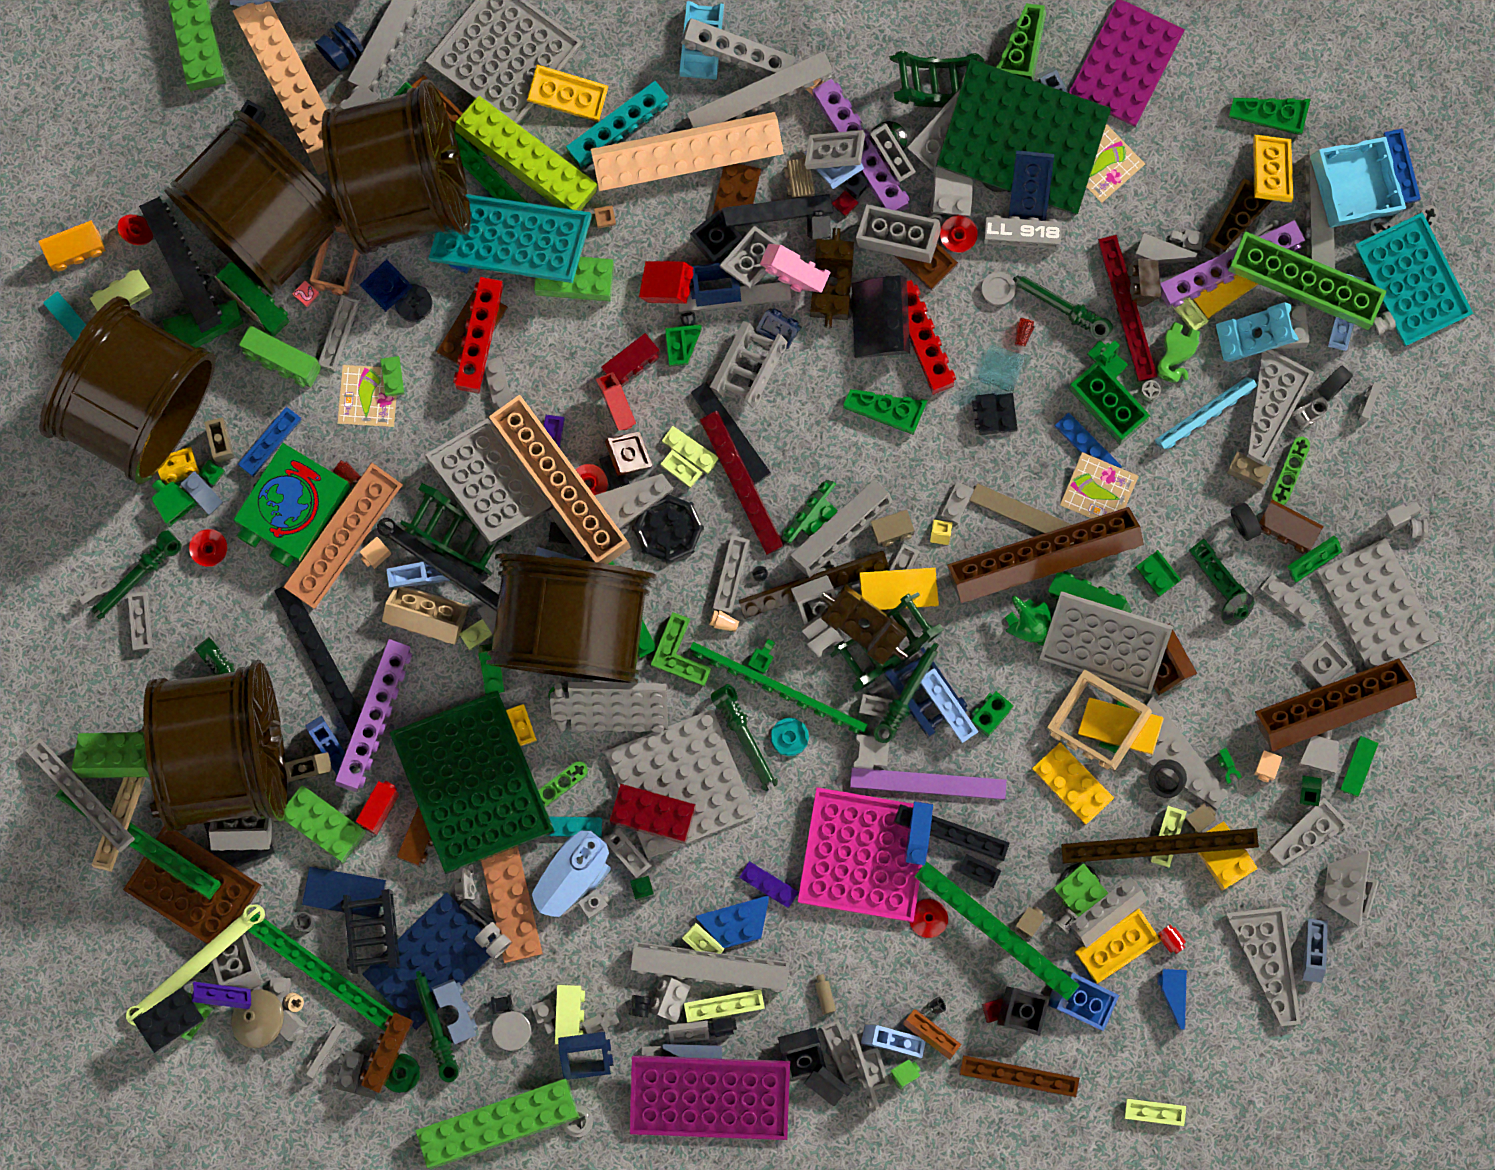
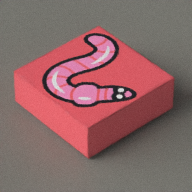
M304 281L294 291L293 296L308 307L320 293L307 281Z

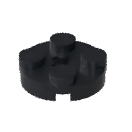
M416 284L400 288L394 301L395 309L400 317L412 323L424 320L430 314L433 307L430 293L425 287ZM412 299L419 301V304H416L415 308H412L411 305H408V303L411 302Z

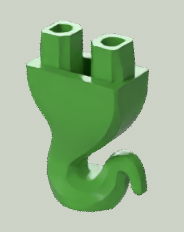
M1176 322L1172 324L1170 330L1168 329L1163 342L1165 355L1157 367L1158 377L1171 383H1177L1181 376L1186 381L1189 379L1186 369L1177 368L1172 372L1169 370V367L1183 363L1194 355L1199 344L1200 334L1199 331L1190 329L1188 336L1182 335L1180 333L1183 325Z

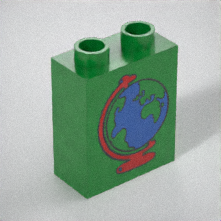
M282 443L234 518L236 526L240 528L236 536L254 548L257 547L260 541L273 548L269 557L287 568L292 561L299 564L350 490L349 483L285 443Z

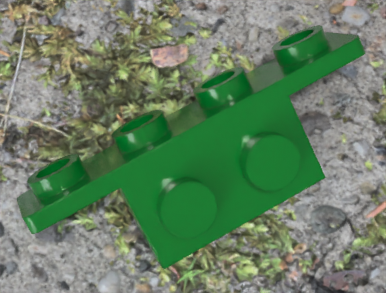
M825 480L818 486V491L807 500L804 509L796 514L794 522L784 530L781 537L782 541L791 543L801 530L808 536H811L836 514L838 510L825 499L836 486L834 481Z

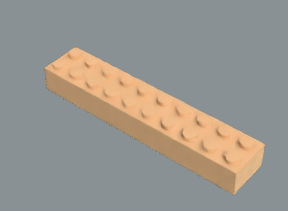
M270 1L260 5L247 3L233 10L237 22L317 174L320 175L328 171L322 140V116L326 107Z
M775 112L591 149L599 191L784 154Z
M518 395L489 416L493 425L593 562L609 564L631 548L627 539L521 395Z

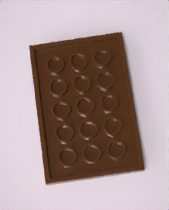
M164 826L156 840L218 880L221 886L209 900L144 857L123 890L208 944L244 913L245 908L251 904L262 885L178 831H168Z

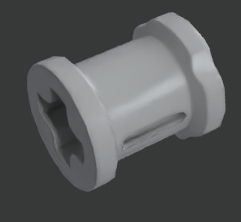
M1067 909L1066 914L1054 923L1061 931L1068 934L1071 928L1069 924L1076 920L1078 916L1070 909Z

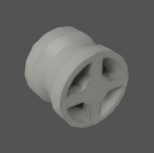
M1153 380L1145 382L1141 389V397L1147 402L1157 400L1161 392L1159 383Z
M1422 519L1421 521L1410 520L1411 538H1416L1417 536L1422 538L1428 537L1427 519Z

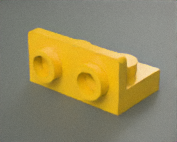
M188 447L172 452L166 463L159 469V476L165 485L172 481L176 483L185 480L194 471L199 474L192 448Z

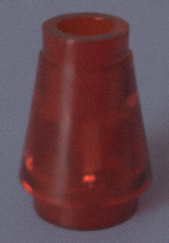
M1025 318L1019 319L1016 326V345L1026 347L1035 328L1034 321Z
M340 460L333 470V473L354 485L361 477L347 461Z

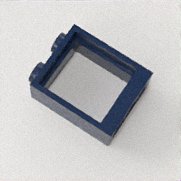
M722 263L692 266L693 277L690 286L694 285V288L690 289L691 298L696 300V307L741 302L740 283L720 267ZM731 278L732 288L699 292L698 282Z
M605 1032L558 1038L563 1079L570 1080L611 1074L610 1066H614L613 1055L608 1053V1051H611L610 1039H606ZM602 1049L603 1060L570 1064L569 1053Z

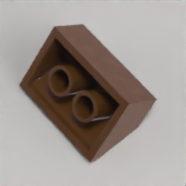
M1273 499L1259 522L1261 533L1277 537V541L1285 545L1288 543L1294 546V549L1302 554L1308 553L1324 527Z
M1173 629L1153 685L1158 696L1198 674Z

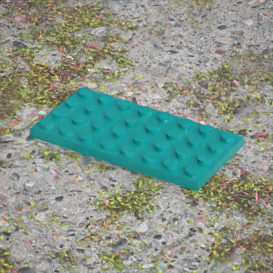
M466 194L470 202L471 211L470 232L462 236L458 232L450 234L436 233L428 257L430 262L573 283L592 215L590 212Z

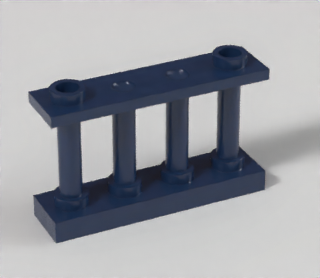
M924 647L919 650L923 656L926 651ZM922 656L900 671L896 670L894 672L891 668L885 672V677L898 696H900L904 689L901 683L902 678L915 670ZM933 661L930 668H935L966 713L967 703L962 697L959 698ZM921 684L919 685L917 691L923 688ZM930 697L917 704L911 699L908 704L909 712L927 738L935 734L934 729L936 725L945 720L941 713L932 719H926L923 715L925 709L934 704Z

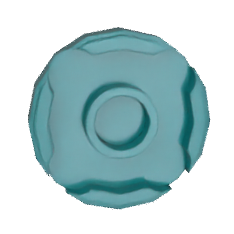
M784 718L778 721L772 729L771 743L774 749L781 755L796 756L802 753L808 745V730L804 723L795 718Z

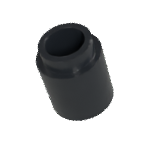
M731 1015L712 1018L711 1021H708L710 1037L715 1036L717 1038L733 1035V1030H737L735 1018L731 1019Z

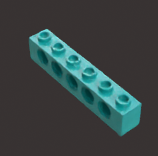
M656 81L652 82L566 146L567 153L580 169L584 166H590L593 163L591 151L584 149L586 146L592 145L594 148L621 143L624 136L628 133L633 134L638 130L640 124L643 122L648 123L652 120L655 113L658 111L662 112L669 106L668 95ZM647 101L654 103L651 107L644 106V103ZM632 112L639 114L636 118L629 117ZM617 123L624 125L621 129H616L614 126ZM602 134L609 136L606 140H601L599 137Z

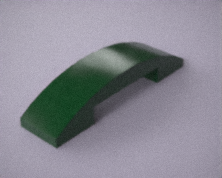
M1204 538L1189 549L1198 566L1227 601L1237 593L1247 592L1217 558L1216 552Z

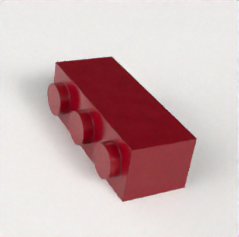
M644 333L601 366V371L604 375L614 372L621 387L629 382L630 377L644 371L643 367L649 363L650 365L655 363L659 359L660 350L649 336Z

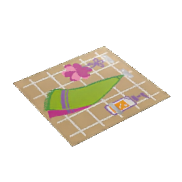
M1108 125L1105 127L1087 184V188L1101 203L1145 165Z
M215 277L222 290L232 300H236L238 305L264 329L258 316Z
M343 365L337 424L394 427L397 395L385 396L382 367Z
M1082 452L1060 505L1089 518H1095L1123 509L1128 503L1139 476Z

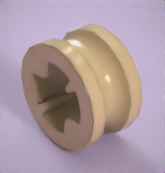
M289 993L284 998V1006L292 1012H298L304 1005L303 998L296 993ZM293 999L296 1001L295 1005L291 1003Z

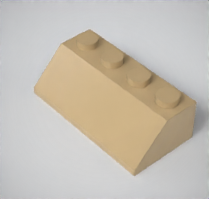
M397 587L393 589L385 603L382 622L455 645L462 631L469 605L411 587Z

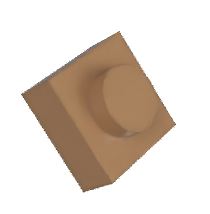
M612 205L594 209L598 229L616 225Z

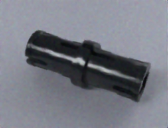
M465 899L459 906L460 909L472 917V921H477L484 928L492 922L495 925L497 923L484 913V909H479L468 899Z

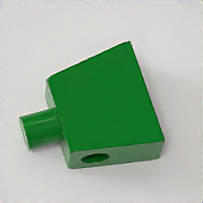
M159 479L152 484V488L157 492L152 497V500L169 527L198 505L191 496L173 481L165 485Z

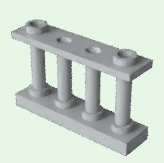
M743 321L710 388L722 397L727 390L746 397L745 401L751 408H755L761 399V394L781 354L786 350L787 341L781 334L777 335L775 341L755 334L756 330L752 325ZM755 341L771 347L767 356L764 357L748 351L747 348L750 342ZM745 357L761 363L762 366L758 374L738 367L742 358ZM738 374L754 380L750 390L731 384L730 381L733 375Z

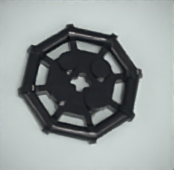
M669 493L640 514L635 525L632 526V531L635 532L642 549L641 552L644 555L648 554L666 563H670L690 553L693 554L700 534L704 530V525L701 524L694 508L695 504L672 496ZM666 503V509L656 513L652 510V508ZM670 503L680 506L684 510L678 512L675 509H670ZM647 513L652 516L649 525L642 526ZM687 513L690 515L693 526L687 525L684 518ZM665 524L673 525L671 533L663 531ZM643 531H649L652 539L649 544L645 539ZM688 531H693L691 539L687 544L684 541ZM655 544L658 546L660 545L663 548H666V553L653 549L652 547ZM680 544L685 547L670 554V548Z

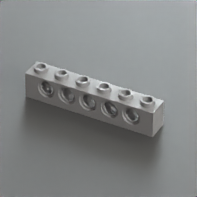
M692 18L686 24L680 43L685 45L687 49L702 51L704 55L718 57L725 63L732 62L737 64V67L753 70L760 76H770L792 66L795 57ZM700 35L706 38V43L699 40ZM716 42L722 43L724 49L718 48ZM734 48L740 50V56L734 53ZM751 55L757 56L759 61H753ZM769 61L774 62L776 68H771L769 66Z

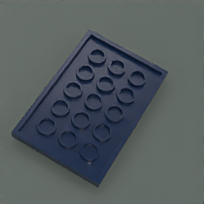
M447 892L398 939L400 969H391L386 963L371 965L362 974L402 1016L414 1021L412 1027L416 1031L427 1021L414 980L417 979V971L421 970L422 976H426L436 1010H438L440 1007L432 987L452 979L456 983L459 982L462 987L491 958L486 952L487 948H482L475 941L476 936L483 929L476 922L472 921V918L466 912L459 908L460 905Z

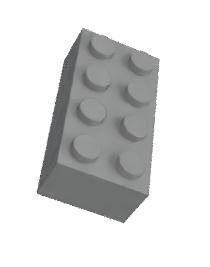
M866 205L856 240L859 248L931 263L941 227L939 220Z

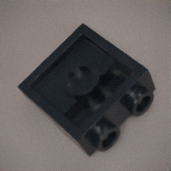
M991 393L975 396V400L972 401L973 412H977V419H974L975 430H979V435L1015 432L1018 430L1013 393L998 395Z

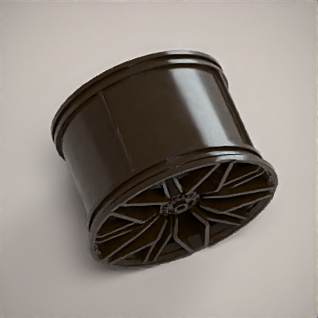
M430 79L421 81L420 86L417 88L408 89L406 94L346 109L334 107L323 112L322 140L332 191L346 232L360 254L373 253L382 246L439 232L444 234L458 232L461 236L467 235L470 232V202L466 195L468 188L460 151L443 100Z
M235 110L233 112L235 119L231 121L233 126L227 125L225 130L170 183L172 188L166 187L164 191L184 215L239 269H242L262 289L273 295L275 293L274 288L279 289L336 231L335 226L340 227L343 222L335 199L322 184L265 129L243 112Z
M117 296L108 301L92 317L65 356L45 398L40 415L39 431L46 438L57 437L64 442L71 441L125 472L126 478L133 480L139 485L144 484L166 463L170 454L175 451L193 422L214 374L215 355L202 347L195 348L142 318L136 309L130 307V303L126 298Z
M499 553L495 555V560L501 562L499 567L502 568V571H498L501 583L492 651L487 653L488 656H491V660L486 661L487 665L588 680L638 683L635 675H639L640 672L636 670L644 603L645 596L650 594L646 587L651 586L649 581H656V574L622 566L558 557L549 558L512 553Z
M253 660L250 666L246 668L239 667L236 672L168 681L166 678L148 681L145 688L143 705L146 758L157 810L168 831L185 830L188 825L253 816L259 820L271 818L274 822L283 821L287 806L284 740L281 733V720L272 681L265 664L261 660Z

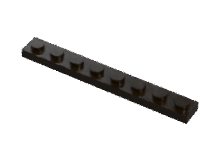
M880 551L813 574L810 578L807 576L738 601L744 619L795 602L792 588L827 575L833 588H837L859 580V573L889 570L884 551Z

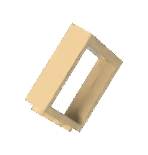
M1084 669L1047 728L1051 732L1050 736L1058 741L1063 739L1067 742L1066 745L1075 751L1078 748L1083 751L1082 755L1090 760L1095 758L1100 761L1099 765L1106 770H1109V768L1116 770L1152 714L1150 707ZM1088 683L1141 714L1112 760L1059 730Z

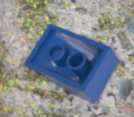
M1062 969L1066 975L1080 986L1068 1001L1055 990H1052L1048 1006L1104 1031L1120 995L1073 972Z

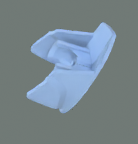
M582 830L574 836L571 835L548 865L532 893L534 903L540 913L560 917L587 893L594 891L610 872L611 867L605 863L609 855L607 844L592 831ZM590 841L595 844L593 849L589 846ZM583 856L582 864L578 863V857Z

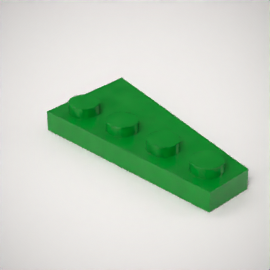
M1233 98L1229 118L1302 135L1311 99Z
M850 389L843 408L914 435L928 400L893 397L889 394L878 395L874 392Z

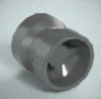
M299 912L295 915L293 924L300 932L308 933L313 930L315 921L307 912Z

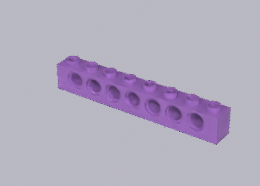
M830 79L813 89L812 95L835 133L848 132L851 129L856 131L863 130L860 125L862 123L857 113L854 114L852 112V105L848 98L844 99L841 93L843 91L838 83H834L833 79ZM830 99H836L838 100V103L830 104L828 101ZM840 114H845L848 116V118L845 120H841L838 118V116ZM864 129V145L867 149L862 152L861 163L864 169L860 173L869 180V188L882 208L902 212L908 208V201L910 199L905 191L902 192L899 188V180L895 175H891L889 164L886 160L881 159V152L878 146L872 144L868 130ZM869 160H873L877 164L875 166H869L867 165V162ZM878 176H884L886 180L883 182H879L876 178ZM888 191H893L896 195L894 197H888L886 193Z
M1295 220L1260 236L1262 239L1293 252L1302 248L1301 245L1305 241ZM1278 239H1284L1286 241V246L1280 245L1278 243ZM1237 248L1160 283L1161 296L1167 308L1170 306L1176 308L1184 303L1183 300L1189 297L1193 300L1201 295L1200 292L1204 290L1210 292L1218 287L1217 284L1221 282L1227 284L1233 281V276L1236 274L1228 271V262L1232 261ZM1211 270L1218 271L1219 277H1213ZM1194 278H1200L1203 285H1196ZM1177 286H1183L1186 289V293L1178 292Z
M388 640L337 775L335 785L356 793L359 788H363L366 777H363L365 770H370L373 762L370 759L372 752L376 753L380 742L377 741L379 734L383 735L386 724L383 722L385 717L390 716L393 706H390L392 699L396 700L399 688H397L398 682H403L406 671L403 670L404 666L410 663L413 655L410 653V646ZM391 660H398L400 665L392 667L389 662ZM390 677L394 682L387 685L383 682V679ZM378 695H384L386 696L387 700L385 702H379L377 701L376 697ZM376 712L380 715V718L372 720L369 715ZM370 730L374 735L371 738H366L363 732ZM364 748L367 753L364 756H360L356 753V750ZM351 766H358L360 772L353 774L349 769Z

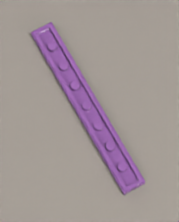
M852 768L850 788L1005 800L1007 780Z

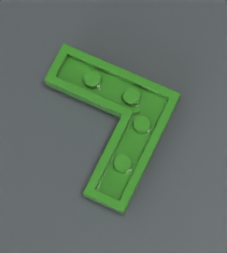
M672 612L651 666L705 687L712 668L677 655L690 619Z

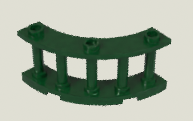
M898 51L895 55L889 56L891 61L899 64L901 81L900 91L894 92V99L904 104L914 102V105L918 107L943 108L959 90L956 67L968 66L970 59L985 63V59L977 53L968 54L966 57L937 59L934 56L924 58L912 55L906 51ZM906 66L911 67L913 89L908 84ZM918 68H929L931 94L921 91ZM936 68H949L951 94H941L939 92Z
M421 483L418 490L424 494V499L411 523L401 520L400 524L405 527L404 531L412 536L416 535L434 546L437 553L443 556L448 554L472 567L475 573L481 576L484 573L491 576L492 572L485 566L498 542L503 540L509 543L512 536L509 534L494 544L488 545L479 563L467 558V555L480 531L461 506H454L450 503V499L437 489ZM434 501L437 503L435 506L436 510L423 532L417 526L430 502ZM447 510L454 514V519L440 543L430 537L443 511L446 512ZM466 521L473 525L471 527L473 530L459 554L448 548V545L460 522Z
M918 592L913 595L908 593L900 599L901 603L887 614V616L891 619L894 618L899 625L907 630L906 637L909 640V646L902 650L908 654L904 661L894 654L892 655L893 658L881 665L867 654L868 650L860 645L874 665V670L866 674L862 672L847 650L858 642L854 639H850L847 642L843 640L834 646L835 650L830 654L833 658L841 653L856 675L857 681L852 685L855 692L875 682L877 677L885 674L891 668L893 670L917 653L923 644L927 641L928 643L931 642L944 630L941 624L934 627L932 625L929 626L913 602L920 596ZM906 607H908L923 629V634L920 637L914 635L900 614Z

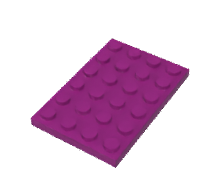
M1116 0L1069 93L1111 108L1109 115L1136 127L1185 29L1124 0Z

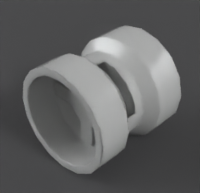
M1386 311L1382 313L1381 317L1375 318L1371 327L1375 334L1380 336L1387 329L1392 330L1396 328V323L1391 313Z

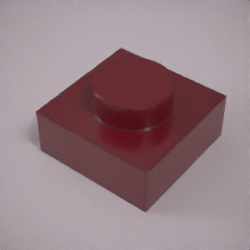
M845 190L832 203V206L845 218L858 205V202Z
M1002 998L982 1004L987 1023L998 1020Z

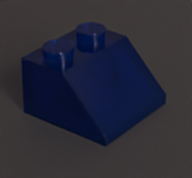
M387 259L359 285L385 312L413 287Z

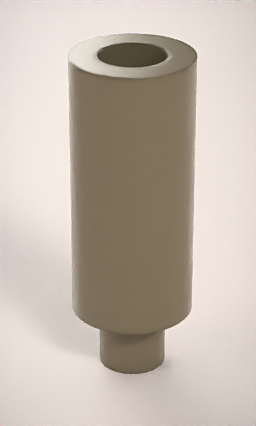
M824 974L816 976L818 983L815 986L822 1015L836 1012L829 981H825Z

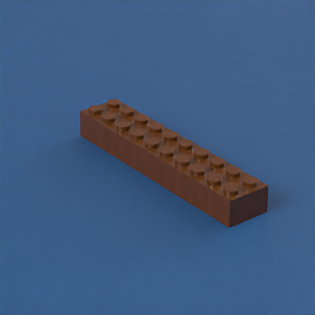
M1126 507L947 564L951 583L960 602L963 603L1001 590H1007L1013 586L1026 584L1029 581L1044 578L1054 573H1060L1073 567H1079L1092 561H1098L1111 555H1117L1120 552L1136 549L1144 545L1139 523L1131 509Z

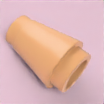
M714 610L709 625L713 626L714 629L736 632L739 621L720 610L719 612Z

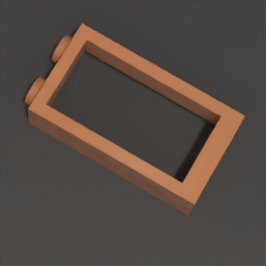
M343 224L340 227L335 226V232L347 234ZM330 236L319 247L310 283L318 291L326 289L338 296H341V294L348 295L360 253L356 248L354 249L344 286L320 281L319 276L331 239Z

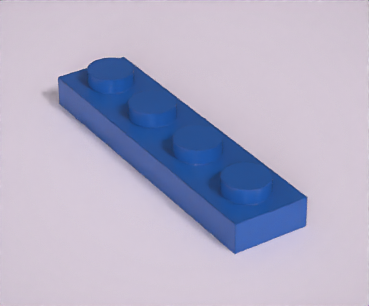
M1403 128L1384 132L1383 136L1387 138L1393 160L1394 173L1400 184L1405 204L1420 201L1421 197Z
M286 406L242 458L238 466L254 477L302 420L301 417Z
M1067 413L1055 425L1056 429L1081 454L1083 452L1122 468L1113 456L1070 413Z

